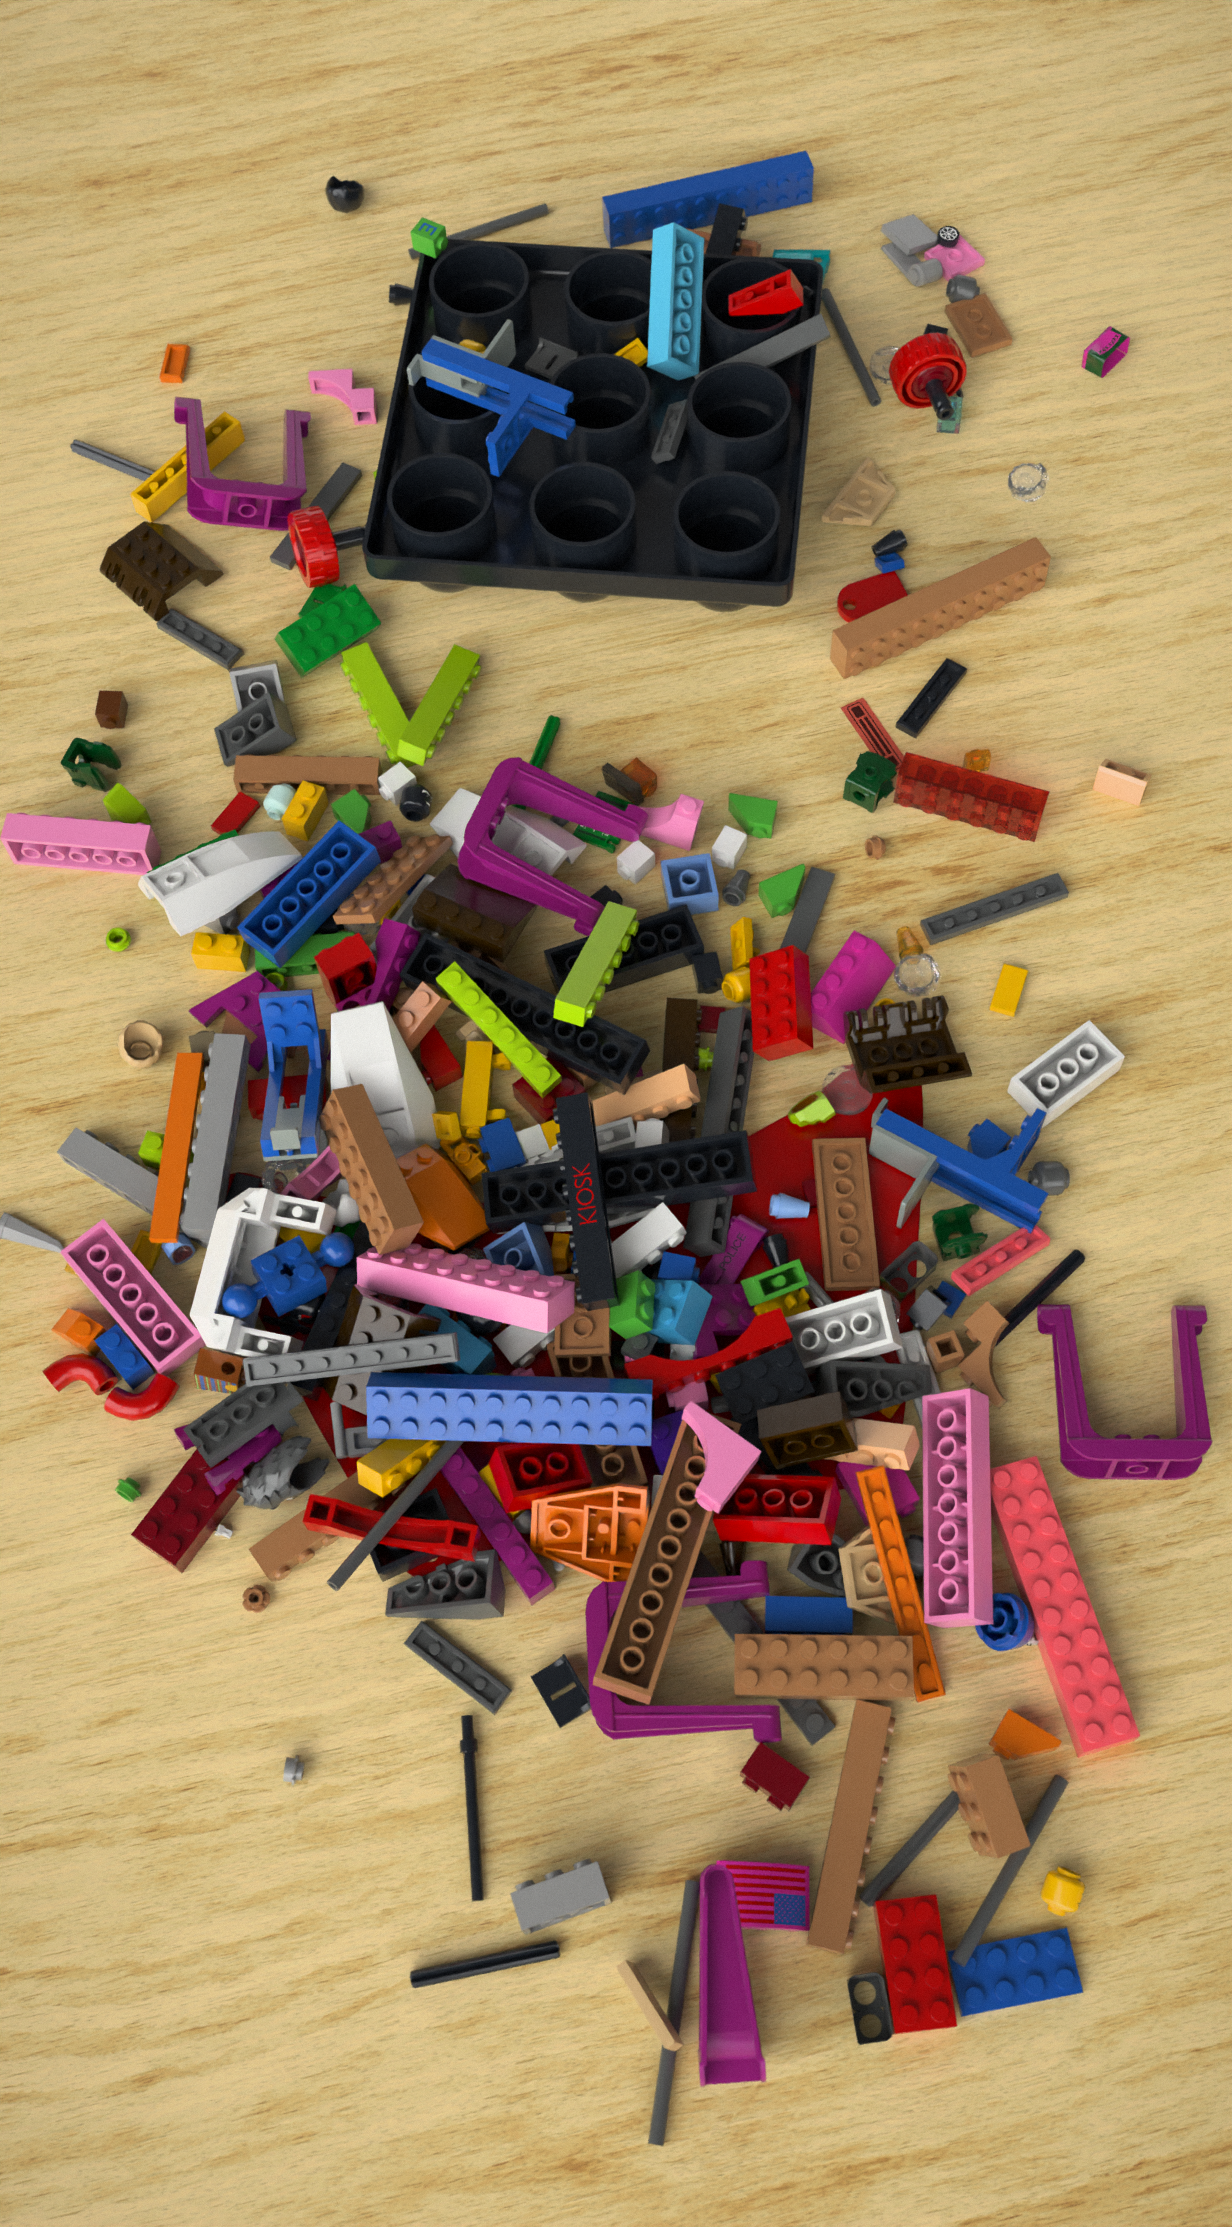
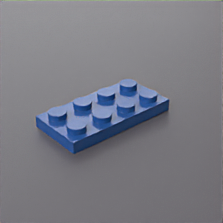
M1067 1928L977 1945L965 1967L959 1965L951 1958L955 1950L946 1952L961 2017L1083 1993Z

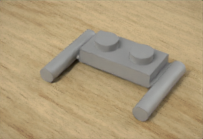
M337 1402L330 1403L336 1458L364 1457L388 1440L368 1438L367 1426L344 1429L342 1405Z

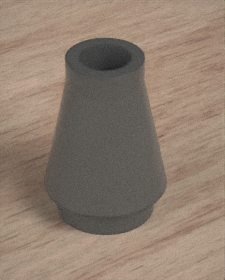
M738 870L735 876L723 888L722 897L728 905L739 906L745 901L748 882L751 877L746 870Z

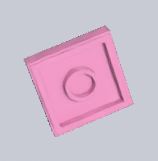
M960 234L958 243L955 246L947 248L938 244L924 253L926 260L935 258L940 261L943 269L942 276L948 282L958 274L967 275L983 266L985 259Z

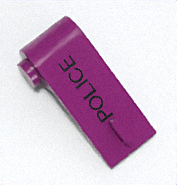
M740 1214L738 1217L734 1215L729 1220L725 1252L712 1256L699 1277L700 1282L704 1285L716 1283L734 1284L753 1252L756 1253L763 1245V1239L768 1236L769 1230L743 1214Z

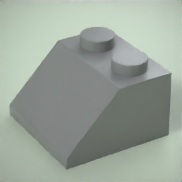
M277 660L230 669L229 674L238 712L268 692L285 703Z

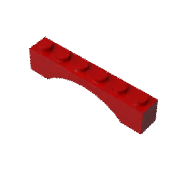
M777 1308L755 1316L749 1327L735 1342L713 1355L694 1360H672L650 1354L625 1363V1375L627 1379H652L653 1400L659 1397V1394L667 1391L670 1393L678 1392L684 1389L686 1384L692 1382L697 1384L709 1380L711 1375L723 1372L793 1341V1336L781 1308Z
M310 1494L302 1522L310 1531L363 1540L385 1513L363 1508L339 1499ZM401 1516L378 1544L475 1562L481 1532L478 1525L451 1520H425Z

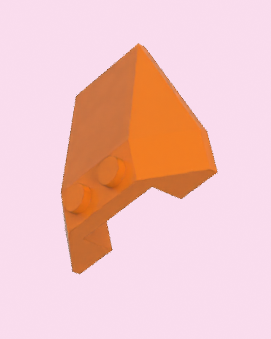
M425 1143L396 1159L424 1222L418 1231L419 1234L455 1251L490 1230L486 1225L485 1209L464 1174L443 1152Z
M617 1483L547 1495L532 1500L531 1551L603 1582L627 1581L649 1518L650 1494L648 1487Z

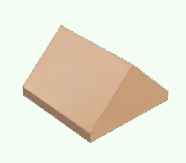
M1105 759L1099 767L1092 790L1139 806L1152 775Z

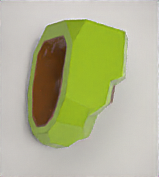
M817 1091L793 1106L788 1112V1118L793 1124L803 1127L808 1124L817 1125L820 1122L824 1123L836 1113L824 1094Z

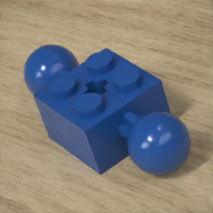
M340 1232L331 1233L322 1240L320 1250L310 1254L301 1237L297 1236L250 1260L253 1275L258 1282L251 1286L245 1283H236L229 1286L222 1296L224 1310L232 1317L245 1318L254 1312L258 1300L266 1296L278 1317L320 1296L327 1292L326 1278L321 1272L320 1267L326 1264L333 1267H341L348 1264L353 1258L355 1250L352 1240L346 1234Z

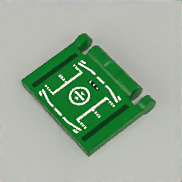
M598 791L595 797L624 812L628 804L639 806L635 802H629ZM580 824L573 833L581 841L602 848L609 853H614L616 847L613 844L618 845L621 841V838Z

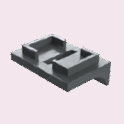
M540 337L535 353L524 366L527 370L552 379L558 369L567 362L579 357L578 352Z

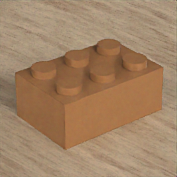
M978 1754L948 1765L950 1771L948 1781L954 1792L957 1791L960 1800L958 1809L962 1819L968 1823L971 1831L968 1835L969 1841L975 1852L982 1856L998 1859L1031 1846L999 1755Z

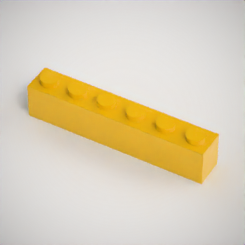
M225 411L204 429L210 471L245 441L241 422ZM186 445L130 493L136 512L152 523L187 493Z

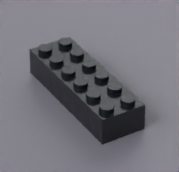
M687 905L637 920L639 921L637 933L635 936L631 935L627 952H622L620 966L618 968L614 967L612 981L609 985L605 984L604 993L692 965L693 955L704 954V944ZM589 936L544 950L546 968L557 995Z

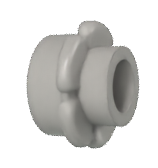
M298 1755L295 1758H286L283 1782H292V1785H295L296 1780H302L304 1762H299Z

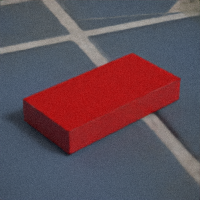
M240 791L212 823L211 829L219 835L234 829L239 833L260 808L259 802Z

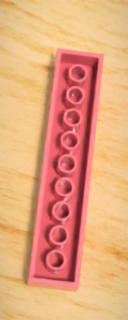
M1037 1456L990 1469L991 1515L1021 1600L1033 1616L1034 1636L1038 1640V1647L1077 1757H1083L1135 1741L1140 1736Z

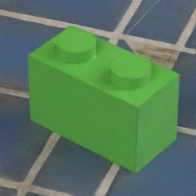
M800 1259L744 1279L741 1281V1284L751 1307L809 1285Z
M639 1270L616 1278L620 1306L610 1307L609 1327L625 1339L652 1330L655 1283Z

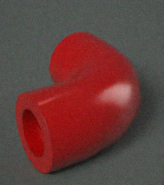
M84 1353L67 1355L42 1370L58 1392L74 1381L81 1380L89 1385L95 1395H102L111 1390L118 1382V1377L100 1358Z
M157 1373L150 1385L140 1393H131L115 1387L105 1401L104 1410L116 1417L131 1421L149 1419L165 1409L176 1395L180 1386L172 1379Z

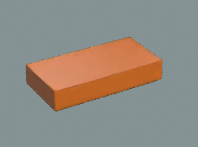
M167 344L160 373L161 382L183 383L190 354L189 345Z

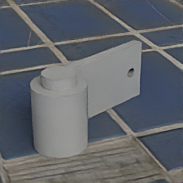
M894 243L883 245L881 248L914 286L919 287L935 282L942 277V265L935 258L921 262L915 254L907 256Z

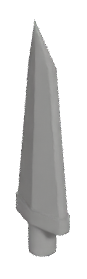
M3 1213L0 1219V1239L58 1253L64 1249L59 1240L13 1217L11 1214Z

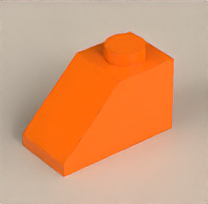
M69 1308L51 1329L54 1333L86 1354L94 1357L101 1351L94 1340L106 1332L102 1325L85 1314Z
M1008 1709L989 1745L994 1747L993 1752L999 1755V1757L1005 1760H1009V1758L1018 1760L1055 1751L1062 1741Z

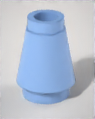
M783 1193L778 1195L772 1194L769 1215L775 1216L776 1219L807 1218L810 1203Z

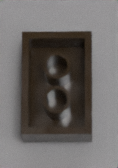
M840 1391L757 1410L759 1439L776 1469L858 1451L855 1422Z

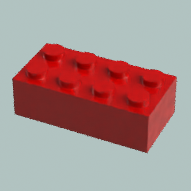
M791 945L749 958L753 1052L767 1061H773L814 1049L809 956L796 946Z
M748 1474L720 1512L716 1513L714 1511L712 1520L721 1541L831 1545L841 1496L835 1477Z
M937 1895L875 1901L873 1910L893 2029L892 2035L957 2027Z

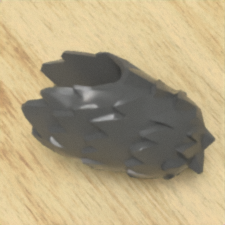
M301 1435L292 1437L277 1448H272L261 1462H257L248 1475H245L242 1479L243 1487L237 1489L236 1492L244 1498L245 1506L274 1510L281 1502L295 1499L316 1484L325 1474V1470L330 1463L329 1459L321 1460L318 1457L307 1463L299 1464V1461L308 1451L307 1447L311 1442V1438L302 1437Z

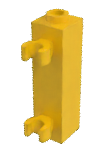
M467 1041L460 1130L463 1136L471 1139H477L482 1136L481 1127L507 1118L505 1109L490 1110L494 1068L505 1071L511 1070V1062L503 1053L495 1054L493 1042Z

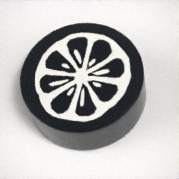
M944 226L939 229L937 242L941 246L949 248L958 243L959 231L955 227Z

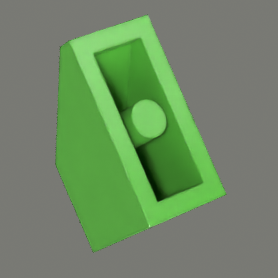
M353 789L331 804L334 818L337 821L340 820L357 834L370 829L372 819L370 812L371 803L364 794L360 795Z
M730 793L728 810L747 835H753L756 838H772L778 801Z
M804 864L759 882L758 896L771 918L778 915L784 916L794 909L805 878Z

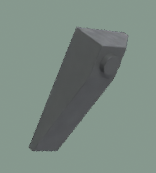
M830 1360L816 1368L818 1396L840 1391L852 1418H858L932 1393L929 1365Z
M834 1533L831 1545L794 1544L787 1570L809 1587L846 1598L839 1548L846 1542Z
M495 1549L477 1551L475 1562L461 1559L449 1565L444 1563L437 1566V1570L422 1577L417 1575L388 1588L385 1611L387 1617L468 1620L504 1617L506 1589L498 1554Z

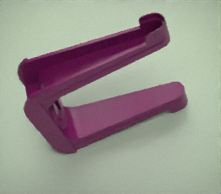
M175 396L174 420L178 424L186 425L187 511L200 522L208 524L288 531V514L301 509V497L307 493L302 438L308 436V422L311 421L310 412L285 409L282 484L220 479L214 476L209 469L201 399Z
M520 757L508 758L500 762L495 768L466 826L464 843L457 860L459 871L465 879L469 878L575 919L574 930L590 936L605 907L598 901L493 844L492 841L497 831L495 829L497 825L502 823L506 807L519 804L630 842H636L639 840L646 825L648 814L635 805H629L624 812L523 761Z
M1038 1304V1331L1041 1334L1052 1335L1060 1462L1068 1472L1085 1479L1179 1480L1188 1478L1197 1471L1202 1462V1456L1207 1453L1213 1443L1196 1338L1202 1332V1325L1207 1322V1312L1204 1305H1173L1171 1310L1177 1437L1160 1439L1158 1435H1146L1143 1439H1132L1127 1434L1117 1435L1114 1438L1102 1437L1091 1428L1070 1305Z
M761 1560L744 1561L740 1568L741 1576L691 1578L681 1608L760 1598L770 1595L767 1562ZM627 1581L602 1582L592 1590L587 1599L585 1610L589 1698L596 1724L606 1736L613 1740L753 1729L754 1740L758 1743H772L782 1740L780 1707L778 1705L633 1706L620 1701L616 1693L594 1686V1676Z
M712 1864L707 1866L700 1876L699 2048L697 2051L700 2087L712 2084L761 2081L763 2083L766 2082V2065L761 2049L732 1873L726 1867Z

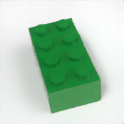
M353 584L278 632L275 641L302 679L376 631L381 622L357 586Z

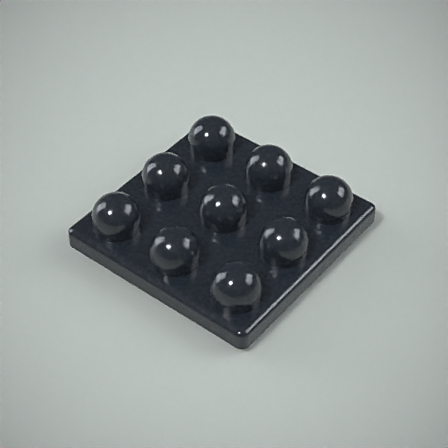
M448 239L446 249L437 258L420 253L362 544L366 568L369 574L381 580L419 582L431 590L442 593L460 592L472 586L553 591L569 600L582 603L596 602L609 596L696 601L701 606L717 612L738 611L749 605L780 607L787 604L793 596L817 344L769 368L750 362H730L718 366L715 365L819 315L823 284L822 266L814 260L704 254L699 373L707 371L699 376L697 380H695L694 376L676 380L647 367V362L639 367L624 357L614 355L636 338H639L648 350L652 251ZM787 270H792L803 287V306L786 313L731 316L729 314V295ZM507 319L513 321L516 355L508 365V368L573 392L574 400L572 403H568L565 415L544 406H538L574 419L576 427L567 440L533 427L500 477H497L490 472L486 438L498 425L501 414L429 387L424 376H421L417 383L412 386L409 384L407 367L416 354L422 355V350L433 335L459 344L464 339H470L483 344L487 349ZM540 337L578 352L579 357L567 362L558 369L552 379L527 370L524 366L535 353ZM688 399V420L677 454L670 461L656 464L651 456L668 406Z

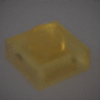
M976 749L965 753L963 762L965 775L989 770L991 761L989 749Z

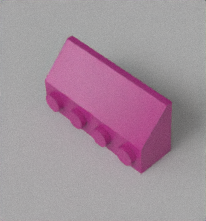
M854 930L811 992L812 1027L842 1044L846 1042L843 1013L851 1010L858 1012V1009L863 1008L867 1011L896 968V965L877 942Z

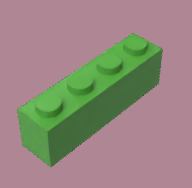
M340 931L335 934H314L308 938L281 968L255 949L256 971L264 977L273 972L279 973L284 977L319 974L314 956L318 955L321 950L331 948L340 943L345 937L355 935V932Z

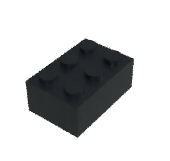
M793 1342L715 1375L734 1422L741 1424L739 1433L758 1426L757 1410L773 1405L778 1406L795 1402L799 1399L816 1397L814 1388Z
M436 1488L419 1495L402 1515L403 1517L425 1520H450ZM377 1544L370 1553L382 1582L441 1556L383 1544Z

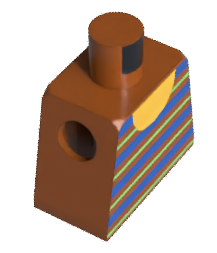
M199 1349L193 1373L196 1389L232 1394L241 1388V1385L246 1384L243 1358L207 1349Z

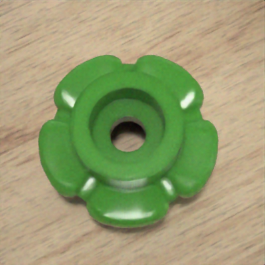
M129 1477L125 1481L123 1479L118 1480L119 1485L115 1491L129 1502H134L137 1497H141L142 1494L139 1491L141 1486L135 1480Z

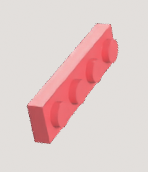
M1035 1225L1031 1234L1022 1227L954 1270L951 1279L970 1296L1047 1247L1051 1238L1037 1225Z

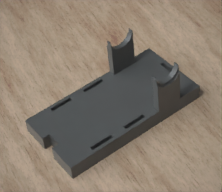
M284 1382L248 1387L245 1384L183 1429L210 1468L272 1423L282 1438L288 1428L298 1426L289 1411L304 1400L290 1382H286L288 1386H285Z

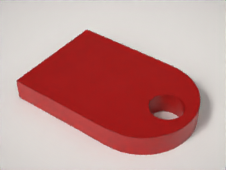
M895 571L881 573L845 586L837 598V611L841 618L849 623L908 596ZM850 604L855 606V609L848 610L844 606Z

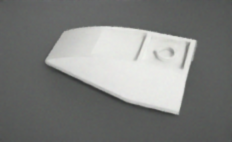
M459 788L430 822V826L439 836L451 837L453 845L450 847V850L457 858L464 843L466 826L482 796ZM511 805L506 807L503 821L500 825H497L495 829L497 831L492 841L499 848L550 876L553 875L564 860L572 864L587 846L586 843L550 819Z
M280 832L250 833L221 840L188 853L141 876L138 885L149 900L154 897L158 900L166 911L170 925L180 936H183L227 914L299 862L303 857Z
M381 1001L331 1013V1093L334 1089L363 1084L396 1159L425 1143L436 1149L441 1147V1139L436 1137L432 1114L437 1112L433 1094L384 1002Z

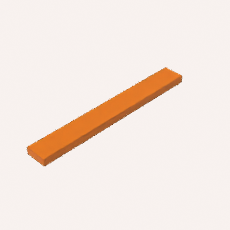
M177 1053L149 1236L151 1243H178L180 1215L183 1210L184 1191L187 1182L204 1064L203 1053Z
M881 1465L855 1472L898 1636H913V1677L916 1702L946 1695L927 1623H924V1612L885 1467Z

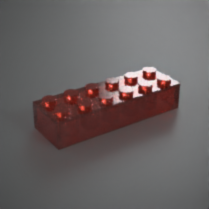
M906 752L897 775L893 802L903 807L922 810L927 814L940 815L949 820H958L974 827L990 829L998 834L1015 836L1020 840L1035 842L1050 791Z

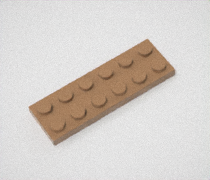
M435 834L429 837L413 836L407 839L406 844L401 849L395 851L393 856L383 863L380 869L370 876L367 882L357 889L348 901L341 904L340 909L333 915L335 923H376L453 845L451 837Z
M865 1138L813 1139L812 1152L825 1291L878 1290L880 1281Z

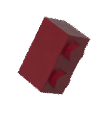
M762 1742L758 1744L740 1772V1776L744 1779L742 1784L754 1793L760 1790L768 1796L766 1801L779 1811H782L783 1808L790 1811L810 1779L808 1775Z

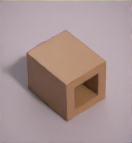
M954 1330L928 1338L926 1351L935 1374L957 1367L963 1361L964 1352Z

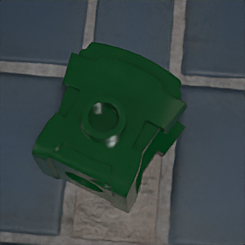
M74 738L61 760V765L67 770L76 786L84 787L89 785L95 790L106 792L110 788L107 779L98 768L90 763L104 764L109 768L117 770L122 766L119 757L110 746L103 742H88V740L82 738ZM78 756V764H75L76 757Z
M866 751L863 754L860 753L856 762V769L848 775L845 781L843 799L851 801L873 814L877 809L878 802L883 797L887 798L895 790L891 779L897 775V772L895 771L896 765L881 755Z
M965 1204L947 1210H940L932 1216V1228L943 1261L955 1258L965 1259L973 1254L980 1253L979 1246L986 1241L988 1235L983 1232H973L970 1218L980 1209L978 1205ZM952 1234L961 1235V1237L949 1240V1236Z

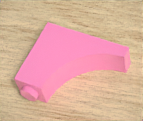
M680 794L677 801L665 807H639L648 814V820L641 835L690 851L697 832L704 801Z
M690 1400L684 1408L682 1419L697 1434L705 1455V1473L696 1489L694 1497L697 1498V1502L708 1511L714 1510L716 1513H719L757 1463L761 1451Z

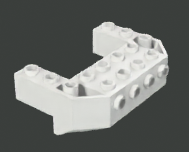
M248 1188L217 1210L190 1312V1317L207 1347L246 1358L301 1351L303 1345L301 1340L291 1336L254 1329L262 1298L258 1300L257 1307L251 1315L245 1318H235L224 1310L222 1296L225 1290L233 1284L245 1283L251 1286L258 1282L253 1275L250 1260L276 1247L281 1226L329 1235L332 1231L336 1209L326 1203L280 1195L265 1188Z

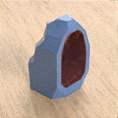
M179 1232L178 1243H162L161 1245L173 1265L183 1264L192 1258L196 1251L184 1232Z

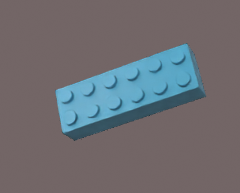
M673 222L653 230L647 367L676 380H681L699 374L704 238Z

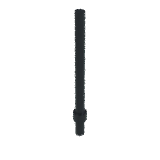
M473 1715L461 1716L462 1740H460V1753H463L471 1896L472 1902L484 1901L475 1752H478L477 1739H474Z

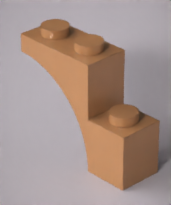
M986 1301L963 1322L968 1328L965 1331L967 1336L975 1344L979 1341L982 1344L958 1365L963 1371L959 1375L970 1387L975 1384L982 1391V1394L989 1396V1407L994 1404L1000 1409L1007 1400L1003 1397L996 1384L992 1360L997 1340L1010 1323L989 1301Z

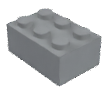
M586 1859L573 1865L575 1870L563 1873L562 1869L544 1875L545 1881L537 1884L533 1883V1880H529L516 1885L517 1891L510 1893L524 1934L533 1933L611 1904L598 1861L592 1863L591 1859Z

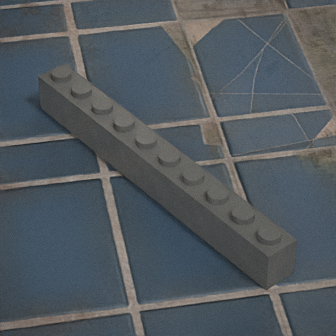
M744 1006L721 1012L719 1016L701 1137L743 1131L754 1059L751 1011ZM733 1195L690 1202L686 1226L687 1233L685 1234L683 1248L700 1257L725 1252Z

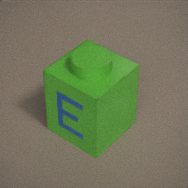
M422 217L411 231L413 250L437 258L447 247L446 228L441 224Z

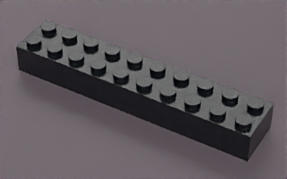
M425 932L399 974L406 987L415 991L423 981L435 985L444 993L437 985L435 978L455 961L541 1054L624 1095L626 1094L650 1053L645 1039L596 1015L588 1018L584 1027L555 1019L553 1017L557 996ZM451 1002V1004L448 1006L449 1008L467 1016L453 1002Z
M746 1130L600 1154L608 1215L656 1208L662 1202L666 1206L757 1192L751 1142ZM559 1161L482 1173L486 1225L493 1234L511 1231L523 1222L538 1226L567 1222L566 1209H570L569 1199L566 1200L564 1197L562 1186L566 1183V1175L562 1174Z

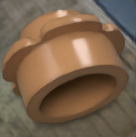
M877 835L867 839L865 842L867 856L876 860L881 858L886 852L885 841Z
M254 1585L253 1588L249 1587L242 1596L244 1599L242 1602L243 1607L248 1612L260 1613L268 1606L270 1594L265 1591L266 1589L262 1585ZM255 1596L258 1597L257 1601H253Z

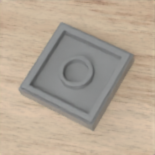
M914 214L882 224L881 232L907 256L939 244L937 242V235Z

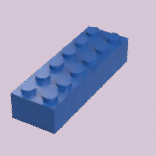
M339 820L237 927L244 941L281 968L381 862L376 847Z

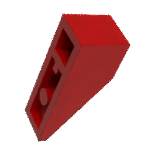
M791 269L729 295V314L731 316L783 314L803 306V287Z
M433 1025L420 1041L421 1063L423 1067L421 1074L427 1085L431 1084L435 1091H438L463 1076L459 1063L435 1025Z

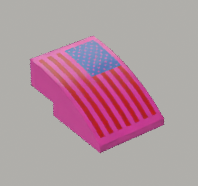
M719 1860L716 1862V1865H723L732 1873L742 1928L791 1932L810 1931L809 1866Z

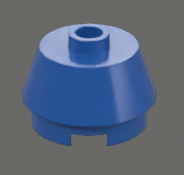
M1011 1593L993 1594V1624L975 1625L978 1636L988 1647L996 1651H1007L1020 1648L1029 1642L1034 1632V1619L1025 1603L1018 1596Z

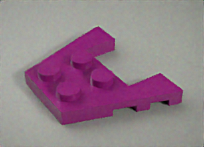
M256 971L192 1007L188 1012L207 1028L224 1010L228 1011L257 1036L250 1044L248 1064L259 1072L263 1067L262 1062L268 1053L259 1004V993L278 992L281 990Z
M742 1284L699 1285L713 1297L695 1342L693 1360L719 1352L714 1336L742 1335L756 1316L752 1311L756 1305L750 1307Z
M271 1424L228 1455L229 1461L204 1473L208 1483L217 1495L226 1489L225 1484L232 1478L237 1480L244 1474L242 1469L252 1461L257 1463L282 1441L280 1433L275 1426ZM188 1425L174 1429L177 1439L185 1450L195 1446L183 1430Z

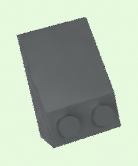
M270 692L214 728L223 763L227 767L235 765L236 755L267 756L278 753L297 741L287 705Z

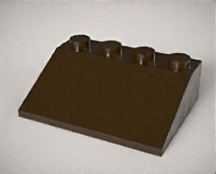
M450 863L424 888L413 905L412 911L415 924L504 963L538 905L469 878L465 879L458 866Z

